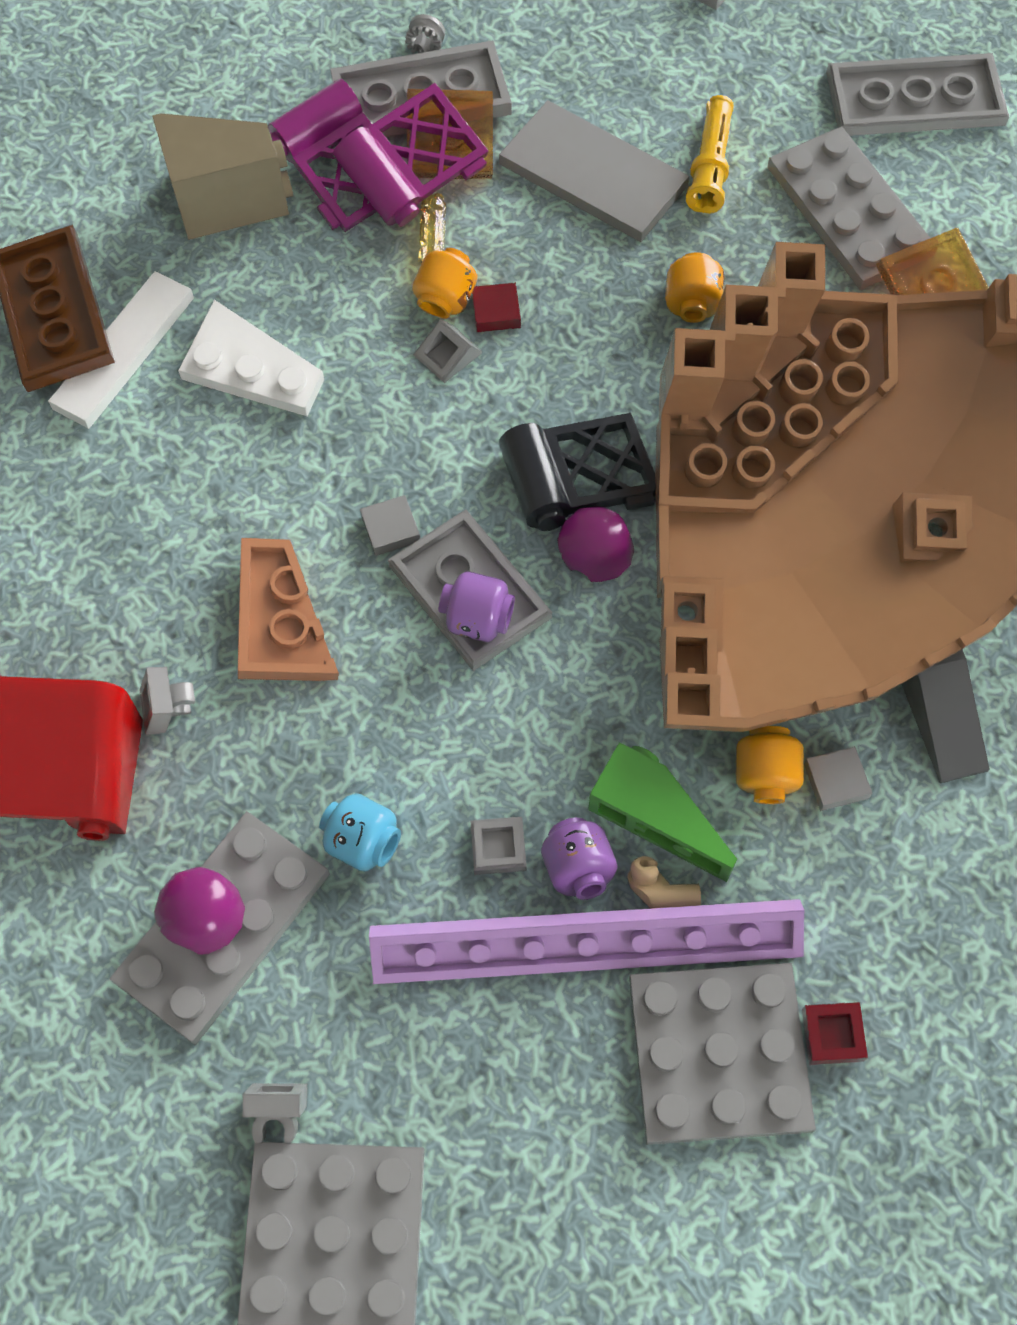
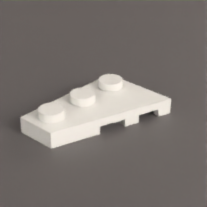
M216 300L213 301L178 370L182 380L304 416H308L324 382L322 370Z

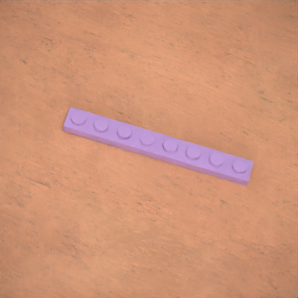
M800 899L370 926L369 943L373 984L798 958L804 956V908Z

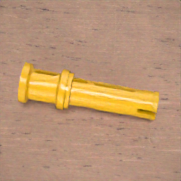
M723 95L713 96L710 98V102H707L700 153L693 160L690 168L693 182L686 192V203L695 212L715 213L723 207L725 202V192L722 186L729 176V165L725 159L734 104L730 98Z

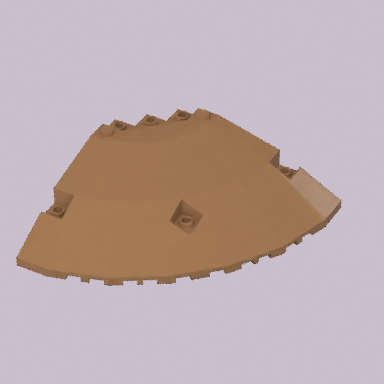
M776 242L758 286L725 285L710 330L675 328L660 374L659 421L656 427L657 598H662L659 646L664 728L745 732L874 700L983 638L1017 606V274H1008L1005 279H995L987 290L909 295L825 291V244ZM935 523L939 525L943 532L942 536L932 535L928 529V524ZM681 606L691 607L695 612V618L690 621L683 620L678 615V608Z

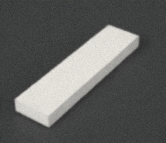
M154 271L106 330L115 363L66 379L48 400L52 410L90 429L194 299L192 290Z

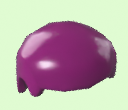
M591 507L577 510L563 523L557 537L559 552L568 569L583 573L591 582H603L618 578L631 565L635 549L630 532L624 519L608 508Z
M195 867L175 873L159 892L154 916L156 924L160 927V932L169 941L203 955L210 954L229 945L242 928L245 906L238 889L227 878L211 869Z

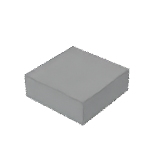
M405 495L360 509L361 518L375 556L410 546L420 539L418 528Z
M855 746L806 759L804 767L820 811L867 800L871 797L872 790Z
M522 817L470 821L474 875L527 871Z

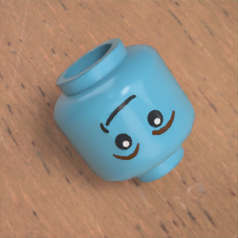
M357 793L345 797L340 803L332 802L324 811L319 824V828L324 831L322 842L325 852L363 872L373 869L376 865L380 867L385 866L395 853L401 838V830L397 828L395 814L388 808Z

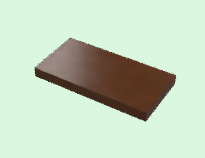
M73 224L1 248L0 299L21 382L26 391L31 392L115 363L79 237Z

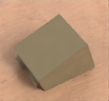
M162 113L152 115L188 240L289 215L286 198L293 197V191L287 170L280 171V168L288 167L281 140L272 141L267 123Z

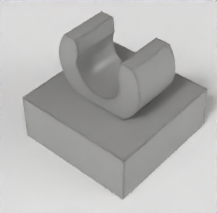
M167 667L146 668L140 686L145 735L165 733L171 717L191 714L190 704L195 703L193 683L180 682L169 685Z
M251 1084L243 1093L242 1117H257L252 1126V1137L255 1143H262L266 1138V1122L269 1120H278L283 1124L285 1129L284 1143H291L298 1131L296 1117H300L307 1107L308 1084Z

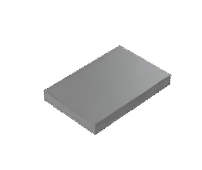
M466 509L388 559V564L392 571L473 671L552 619V611ZM466 571L505 581L508 587V594L515 596L514 609L507 632L505 634L498 633L490 642H483L451 633L446 625V614L438 611L444 585L446 583L454 585L457 577Z

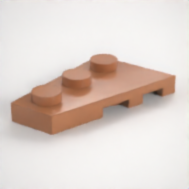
M241 538L238 679L338 680L339 672L324 639L325 634L311 604L308 587L291 540Z

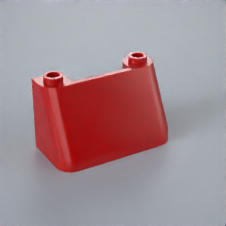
M0 676V817L65 820L69 826L77 829V836L92 841L108 840L109 834H126L143 718L125 689L116 684L96 680Z

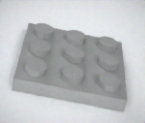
M792 963L630 974L629 982L646 1145L813 1133L816 1130Z
M255 1143L237 1325H416L424 1147Z

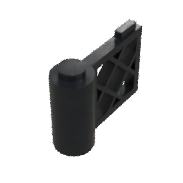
M631 413L543 429L538 424L525 423L507 430L499 439V447L527 525L532 528H538L541 531L557 529L566 521L565 518L582 508H606L625 504L627 510L654 505V497L656 496L655 472ZM623 429L628 445L624 451H621L600 439L604 433ZM572 439L586 446L587 449L580 460L562 452L558 442ZM593 451L617 462L609 475L586 464ZM625 466L641 473L645 484L630 487L618 481L615 477L621 467ZM580 474L602 485L598 494L578 497L574 486L577 476Z

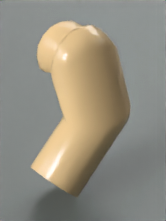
M648 856L638 857L631 863L627 876L630 888L650 909L701 905L699 884H670L659 872L657 861Z

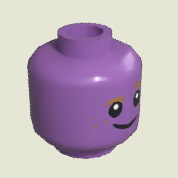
M466 571L457 577L454 585L447 583L444 585L438 611L446 614V625L451 633L483 642H490L498 633L505 634L507 632L514 609L515 596L508 594V587L505 581Z
M568 818L554 825L541 848V855L553 887L557 892L565 896H574L581 900H588L599 896L605 891L606 885L614 878L618 868L604 829L600 825L586 821L583 818Z

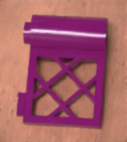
M340 78L269 123L268 129L272 141L281 140L286 160L294 164L322 202V204L317 206V210L331 229L334 230L340 226L346 232L375 214L376 210L368 203L364 196L362 208L347 217L336 203L338 190L362 194L354 183L340 180L342 167L339 163L337 164L335 179L316 176L308 165L319 157L335 159L332 154L334 149L332 148L336 147L352 131L360 127L372 125L363 113L361 104L352 88ZM325 187L333 189V196Z
M433 83L369 127H360L352 131L339 142L332 154L388 226L397 223L399 227H402L418 215L420 209L417 205L460 174L465 180H468L485 168L487 162L484 158L489 150L438 85ZM432 100L443 114L442 125L419 121V108ZM412 114V119L406 118L407 116ZM392 126L411 130L409 148L392 145L383 132ZM416 131L440 135L439 153L414 149ZM447 137L464 140L472 152L464 158L445 155ZM402 157H403V158H407V164H406V162L402 159ZM413 159L437 164L436 177L423 185L412 171ZM444 165H445V166H451V167H449L448 169H446L445 171H443V166H444Z

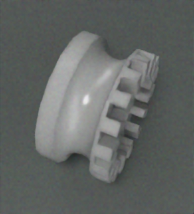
M416 15L409 24V30L405 36V44H407L408 49L412 48L411 52L413 54L416 51L421 53L440 50L445 37V28L437 18L431 15Z

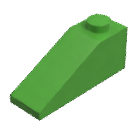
M619 742L590 793L588 810L727 882L737 858L665 765L659 763V759L655 754L643 747L632 746L630 748Z

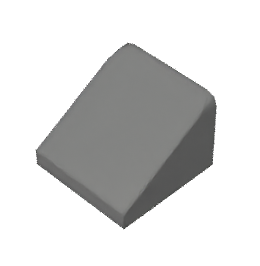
M440 319L413 355L441 381L446 383L479 357L483 351L453 325Z

